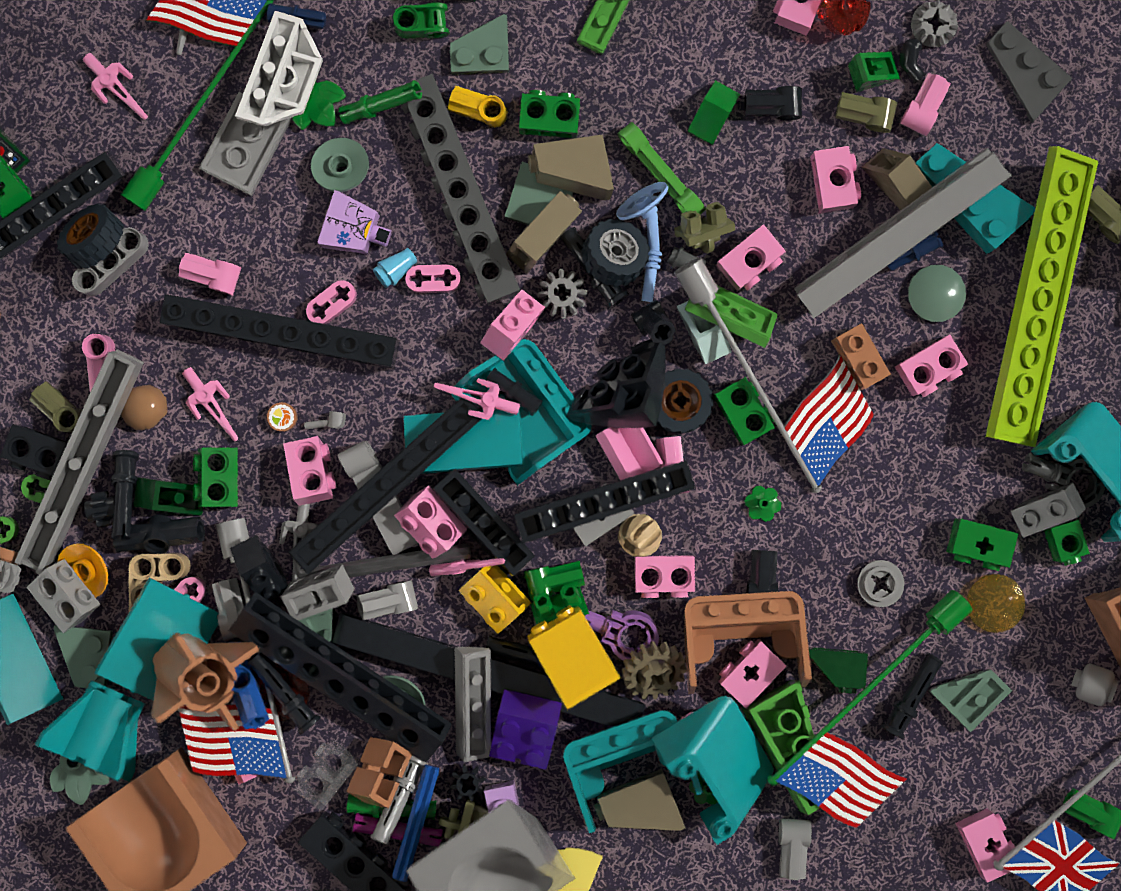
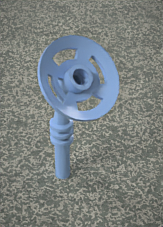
M656 182L637 191L625 200L616 212L620 220L633 219L639 216L646 219L650 251L648 253L649 260L645 266L641 301H653L657 269H660L658 263L661 262L659 256H662V252H660L658 208L656 205L668 191V186L665 182ZM661 192L658 197L653 196L654 193Z

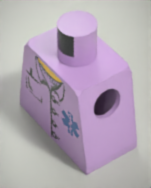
M334 190L317 243L326 249L367 254L371 242L387 247L391 230L377 226L380 216L377 211Z

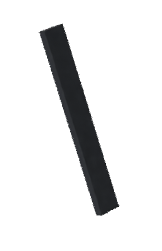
M460 398L293 547L288 554L309 575L482 420V418L468 415L469 410L481 411L471 401Z

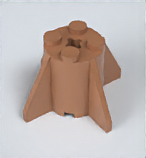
M176 632L153 657L157 681L152 717L156 722L160 723L185 705L195 712L204 711L209 713L216 711L227 725L236 731L239 726L225 705L234 693L232 691L234 681L237 682L234 668L259 651V648L253 642L206 644L200 638L194 637L191 634L185 633L180 635Z

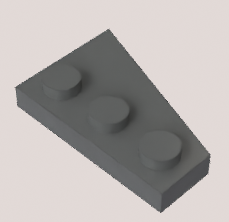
M1008 21L986 44L1002 74L1007 77L1017 100H1020L1026 110V115L1031 123L1036 120L1072 80L1071 76Z

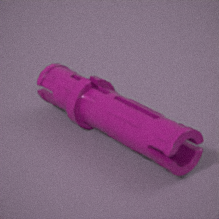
M356 813L355 821L366 823V825L354 824L353 832L373 834L380 818ZM398 821L390 838L403 840L407 823ZM423 826L418 843L439 848L441 840L430 838L429 836L442 837L443 829Z

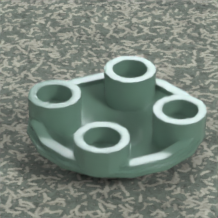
M930 265L919 270L911 278L908 288V299L913 311L916 312L920 319L931 322H944L955 317L962 309L966 299V287L961 276L952 268L944 265Z

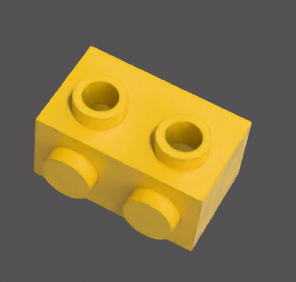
M498 565L483 567L458 590L464 596L466 602L475 608L484 618L487 625L492 627L497 634L531 604L530 600Z

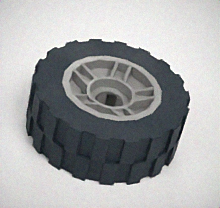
M607 219V221H601L596 227H593L581 251L583 264L586 265V270L594 276V279L603 282L605 285L619 287V285L626 286L631 281L634 282L649 260L648 253L650 249L647 245L646 237L633 224L623 222L620 219Z

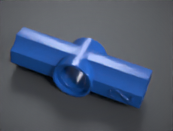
M248 659L234 668L237 682L234 681L232 689L234 692L232 695L243 727L246 730L262 727L270 719L260 694V685L254 677L251 666L247 664L249 662ZM248 682L244 687L239 688L242 683Z

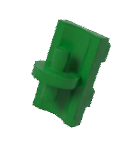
M572 583L562 586L560 594L551 597L545 593L536 595L533 598L534 603L530 604L536 624L542 621H546L548 624L558 618L556 614L568 606L575 608L579 605L584 615L589 614L580 587L576 588Z

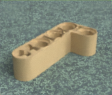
M147 553L133 557L129 563V611L149 577L162 583V580L184 578L191 568L188 557L181 553ZM173 558L177 559L181 565L178 574H173L169 570V563ZM143 559H147L151 563V571L147 575L143 574L140 570V563Z

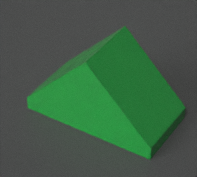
M892 52L858 53L854 55L848 65L856 92L900 79Z
M715 80L687 132L713 145L741 94Z

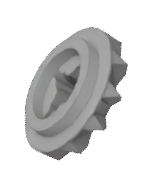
M939 0L926 1L916 9L911 20L913 35L923 45L928 47H940L947 44L954 37L958 28L957 14L950 8V4L941 3ZM937 13L938 22L944 25H940L933 34L932 24L926 21L932 20Z
M872 561L862 568L857 578L858 592L865 602L876 607H887L894 604L904 591L902 572L896 565L888 561ZM889 574L884 583L890 591L879 588L873 592L876 583L871 576L881 579Z

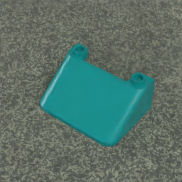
M522 339L504 361L495 355L468 372L453 386L487 392L489 388L477 383V379L486 380L490 372L496 368L515 383L517 381L522 383V388L543 401L533 416L520 408L523 466L508 467L509 474L517 486L587 436L592 428L591 424L569 420L566 417L575 398L536 344L527 339ZM463 393V394L468 395V396H470V397H473V398H476V399H480L479 396H475V395ZM500 393L498 394V398L505 399V396ZM451 394L456 402L461 398Z
M1091 402L1080 408L1034 447L1031 452L1034 456L1049 453L1059 462H1069L1078 455H1081L1121 505V426L1103 404ZM1120 508L1111 518V528L1101 536L1104 542H1121Z
M727 696L718 697L652 738L666 766L674 776L688 779L693 777L696 771L699 770L718 803L700 812V816L716 845L731 837L768 783V776L773 774V766L735 701Z

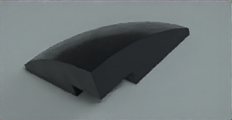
M649 339L632 346V354L620 362H617L615 359L610 360L597 371L600 380L593 384L589 390L581 389L570 406L566 417L569 420L603 427L645 428L656 426L664 394L665 345L654 343Z

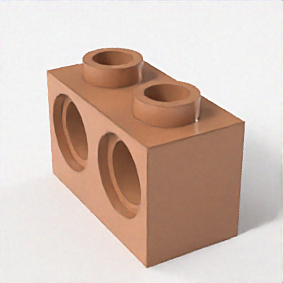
M862 323L831 340L860 391L891 375Z

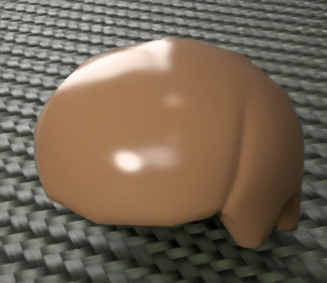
M152 385L136 386L132 388L121 417L127 426L135 430H149L155 427L167 414V399L160 389Z

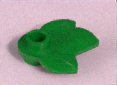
M315 82L304 113L294 116L292 119L301 130L306 129L312 121L321 126L333 127L335 125L333 104L344 100L346 95L334 82Z

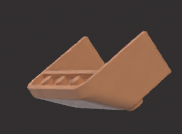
M782 591L694 597L687 602L684 610V637L688 694H694L697 687L695 665L704 664L712 658L714 654V640L771 637L773 650L779 657L784 659L797 658L801 686L806 687L812 679L804 603L797 593Z

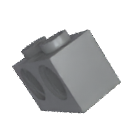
M65 559L46 568L26 587L62 633L83 622L101 605Z
M343 564L290 582L281 598L289 614L295 619L301 620L346 604L354 591V587Z

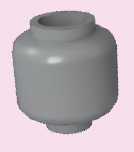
M1089 663L1085 665L1083 671L1076 670L1071 686L1077 687L1075 694L1078 699L1101 707L1106 702H1112L1119 681L1115 680L1113 671Z

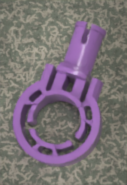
M612 610L611 616L606 615L605 617L589 611V614L585 615L593 631L601 634L600 642L610 646L613 653L622 660L632 659L630 652L634 651L633 647L625 646L620 638L622 632L628 626L638 625L644 629V622H646L652 628L654 634L650 635V630L646 627L647 639L643 645L649 648L650 642L655 641L656 646H658L659 634L657 625L644 612L632 610L620 613Z

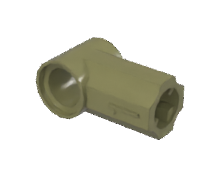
M842 92L835 118L863 124L865 128L871 131L889 133L891 132L897 102L885 97H873L870 99Z
M1096 185L1092 189L1087 213L1100 224V231L1110 241L1119 244L1121 242V205L1099 185Z
M45 381L40 386H37L29 399L53 422L56 429L62 432H73L82 409L73 405L49 382ZM70 413H73L75 421L72 426L68 427L66 418Z

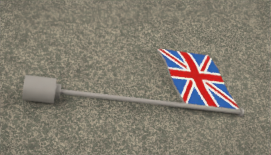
M1121 754L999 861L995 860L993 863L994 868L998 871L1005 868L1025 879L1038 891H1090L1120 864L1119 862L1102 855L1081 835L1057 822L1056 819L1121 762Z

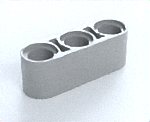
M124 228L120 242L112 253L107 256L108 258L115 255V266L107 269L105 266L107 258H105L97 265L90 266L87 269L78 268L72 276L74 288L89 296H97L146 253L149 246L146 236L134 228ZM132 236H137V246L128 250V239ZM89 275H93L95 280L93 286L85 289L84 279Z

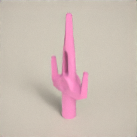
M91 53L87 54L83 58V62L97 75L91 84V90L106 104L108 100L100 90L106 87L143 120L147 119L146 113L117 79L119 72L129 80L133 79V75L119 62L111 63L105 68ZM117 85L121 89V91L127 96V98H124L113 87Z
M191 367L182 372V375L194 390V393L187 398L186 405L195 418L199 420L201 416L195 405L202 404L231 439L236 442L238 437L213 396L216 390L225 399H229V394L218 380L210 381L204 385ZM210 402H212V404L220 414V417H218L215 414V412L211 409V407L208 405Z
M478 378L477 383L489 388L487 392L434 383V388L482 406L483 412L469 410L468 415L489 420L494 413V409L514 415L518 414L520 404L498 398L500 388L496 383ZM463 393H467V394L479 396L480 399H476V398L470 397V396L465 395V394H463Z
M480 559L458 560L450 563L435 564L429 567V573L431 576L455 575L464 573L467 569L504 564L505 559L482 561Z

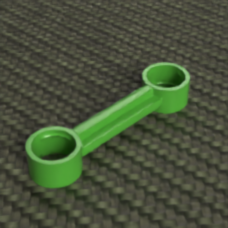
M630 122L617 133L625 147L634 156L639 158L657 181L667 184V192L674 199L676 206L682 213L696 211L701 215L706 211L704 204L697 195L685 187L649 145L646 136L633 122Z

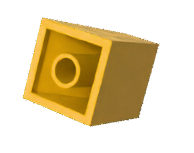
M579 605L575 608L568 606L556 614L558 618L548 624L546 621L538 623L530 629L532 633L527 635L533 650L567 709L620 679L614 664Z

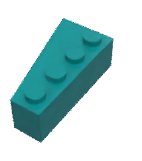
M936 143L915 163L930 185L934 187L967 162ZM998 185L955 216L954 219L981 249L988 254L1001 245L1033 216L1035 207L1002 185Z

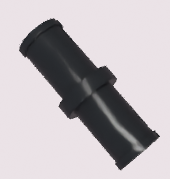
M496 368L486 378L487 381L498 384L500 388L499 393L505 396V400L519 403L520 408L531 416L537 412L543 402L522 388V383L519 381L515 383Z

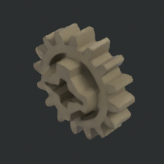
M652 641L649 648L642 644L640 645V652H630L632 659H624L625 668L622 669L626 688L631 689L634 696L640 693L642 699H646L649 694H652L653 699H657L659 693L668 696L670 688L673 690L678 689L676 682H684L685 680L683 673L687 672L684 657L681 652H678L675 645L669 648L667 642L656 646L655 641Z

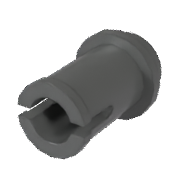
M674 246L667 262L672 264L671 268L675 266L680 268L698 257L683 251L684 247L682 246L680 248Z

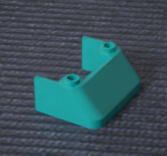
M658 711L573 741L565 748L564 761L589 833L595 832L596 827L587 800L599 796L604 789L605 782L601 772L602 769L653 751L657 752L662 765L668 768L652 738L678 722L672 713ZM695 773L691 777V781L696 794L699 795L703 791Z

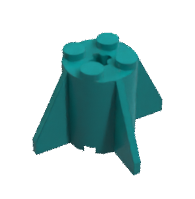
M91 680L84 695L40 734L35 745L72 761L75 760L114 780L119 781L121 778L130 782L135 772L138 718L145 703Z

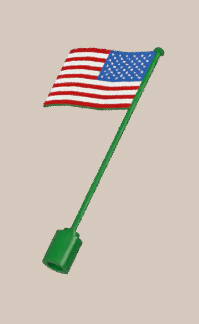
M159 0L146 21L171 25L204 40L234 46L235 48L155 166L152 167L149 164L146 168L139 166L120 194L122 197L141 210H147L165 183L161 180L163 174L159 172V169L268 10L269 3H273L274 0Z
M950 590L926 613L928 618L926 624L929 628L773 776L769 775L768 783L770 785L780 783L804 795L834 819L857 828L907 778L886 770L856 746L828 733V731L932 632L938 635L940 633L948 635L973 611L968 601L957 591Z

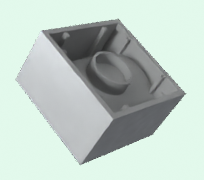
M509 799L406 870L418 891H558L575 879L539 819Z

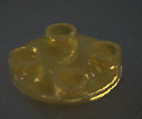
M985 575L972 585L967 596V601L973 610L969 614L970 618L978 627L988 632L999 633L1013 628L1024 614V593L1013 579L1005 575Z

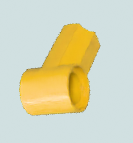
M455 86L449 98L448 111L484 122L490 127H499L507 119V109L503 101L497 96H487ZM489 107H500V113L496 117L486 116V111Z

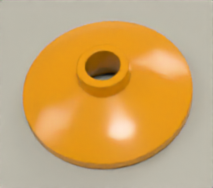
M80 543L69 545L61 551L57 562L65 559L94 597L100 596L107 587L108 571L99 553L90 546Z

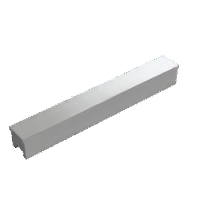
M988 148L984 149L796 286L794 289L798 297L814 319L1012 175L1003 167L994 152L991 153Z
M118 349L108 352L14 563L28 566L36 570V573L39 575L46 568L54 564L144 364L143 361Z

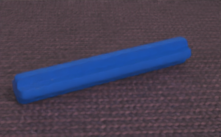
M425 765L392 875L396 880H408L409 874L406 870L412 867L439 773V768L436 766Z

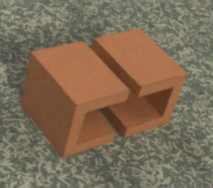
M370 737L360 759L363 766L362 768H356L346 792L367 804L389 809L399 783L383 779V776L385 774L402 778L412 753L393 741Z

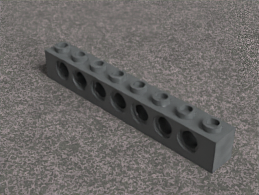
M433 74L416 80L422 89L416 93L421 92L422 98L402 104L401 106L404 114L410 112L414 120L409 126L415 140L420 138L425 149L420 150L425 166L432 165L436 176L431 177L436 193L443 192L446 203L441 205L448 221L454 219L457 230L452 232L458 247L464 246L468 254L467 257L463 258L469 274L475 273L479 283L474 285L478 297L480 301L486 299L488 306L517 295L520 292V288ZM428 105L433 108L432 114L428 117L418 115V111L422 106ZM434 132H440L444 135V139L439 144H432L429 142L430 135ZM452 159L455 162V166L450 171H443L439 168L441 161ZM456 185L466 188V193L461 198H454L450 195L451 189ZM466 212H473L477 215V219L472 225H464L461 222L462 215ZM481 238L488 242L485 251L475 252L472 249V243L476 239ZM494 265L499 269L496 278L486 279L482 275L486 266Z

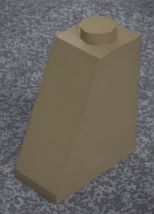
M603 135L533 145L532 155H528V166L530 173H535L537 183L604 201L611 199L614 187Z
M883 148L862 167L900 210L932 188L912 157L904 153Z
M560 191L513 242L506 256L528 274L582 212L576 199L569 194L564 195Z
M662 769L602 792L597 796L599 803L594 804L599 820H606L608 827L677 831L686 829Z

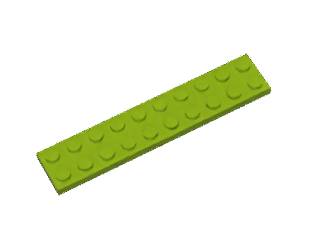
M1049 146L985 436L1029 447H1036L1098 161L1059 146Z

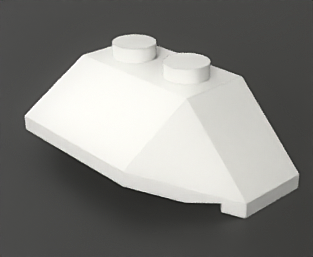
M278 11L274 12L235 115L237 119L265 127L304 113L323 59L303 19Z

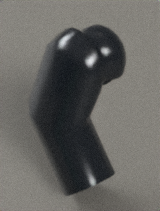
M916 38L904 42L899 57L900 67L914 84L926 75L917 64L919 51L922 50V43Z

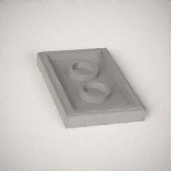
M238 92L199 169L252 196L287 130L291 118L265 127L237 119L235 115L243 93Z

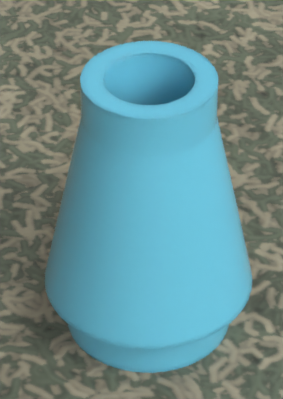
M406 248L402 252L377 262L373 272L381 284L387 288L390 285L395 286L418 261L412 251Z

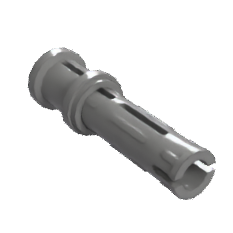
M412 755L403 777L393 778L392 781L399 783L398 789L390 808L383 809L370 838L384 845L389 844L390 837L410 794H414L417 791L418 787L416 784L424 766L428 765L427 762Z

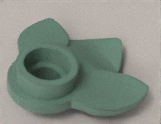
M60 756V764L52 770L50 775L52 791L59 792L65 789L68 797L79 805H83L88 799L92 785H106L109 783L108 776L79 762L77 766H73L70 764V759Z

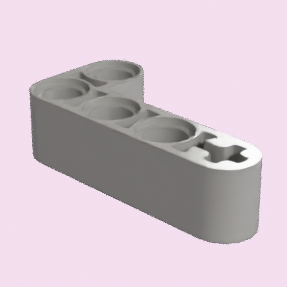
M364 440L338 454L344 470L354 480L358 489L382 469L368 441ZM397 496L373 516L378 529L394 556L418 544L413 536L401 527L400 522L394 516L402 507Z

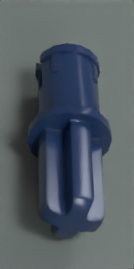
M273 3L268 5V22H271L274 12L278 11L303 19L306 27L323 29L326 25V13L301 9L299 5H295V7Z
M935 231L887 265L888 269L894 271L914 260L918 262L920 257L938 248H942L943 243L940 237L937 238L938 233Z

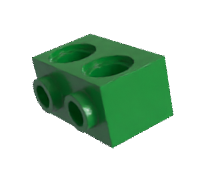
M530 90L528 94L522 93L519 122L520 134L577 138L580 98H575V95L572 93H558L557 96H548L546 92L540 90ZM534 106L540 107L544 111L543 115L539 118H531L527 112ZM561 109H568L572 112L573 116L567 121H562L558 119L556 114Z
M746 377L713 395L741 446L775 428L772 424L774 422L766 406L763 407L758 399L759 394L752 382H748ZM734 390H741L745 393L746 402L744 405L738 406L732 402L731 394ZM749 415H755L760 419L761 425L757 431H751L747 428L746 419Z
M198 448V454L193 455V471L198 472V483L193 484V500L198 501V507H238V448ZM212 454L218 455L222 460V466L218 471H213L208 467L207 461ZM214 483L222 489V495L216 501L210 499L207 493L209 486Z

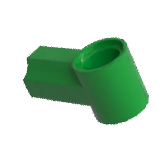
M580 561L551 568L545 566L524 572L530 601L533 600L534 596L542 593L549 596L556 595V592H559L562 586L571 583L576 588L585 585Z
M1072 788L1067 793L1063 804L1076 794L1078 790ZM1086 794L1065 811L1068 815L1089 824V827L1111 839H1115L1121 827L1120 809L1103 800L1100 802Z

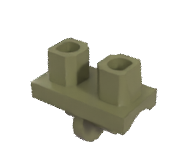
M719 202L707 205V217L701 218L700 214L696 211L682 213L681 226L674 228L675 236L682 237L686 245L692 246L693 249L701 248L706 254L713 252L715 249L714 242L719 241L721 235L735 231V223L727 217L725 207Z
M467 798L462 820H458L460 810L451 808L449 817H440L439 824L446 827L444 837L452 839L455 830H459L458 834L470 826V823L474 824L487 815L488 808L475 804L476 799L471 801Z

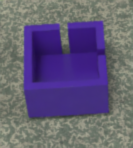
M504 689L489 757L515 762L517 758L521 759V764L547 770L562 703Z

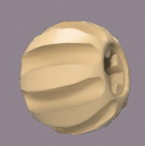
M646 514L630 516L623 521L618 531L619 543L624 551L633 557H647L657 551L662 540V530L658 523Z

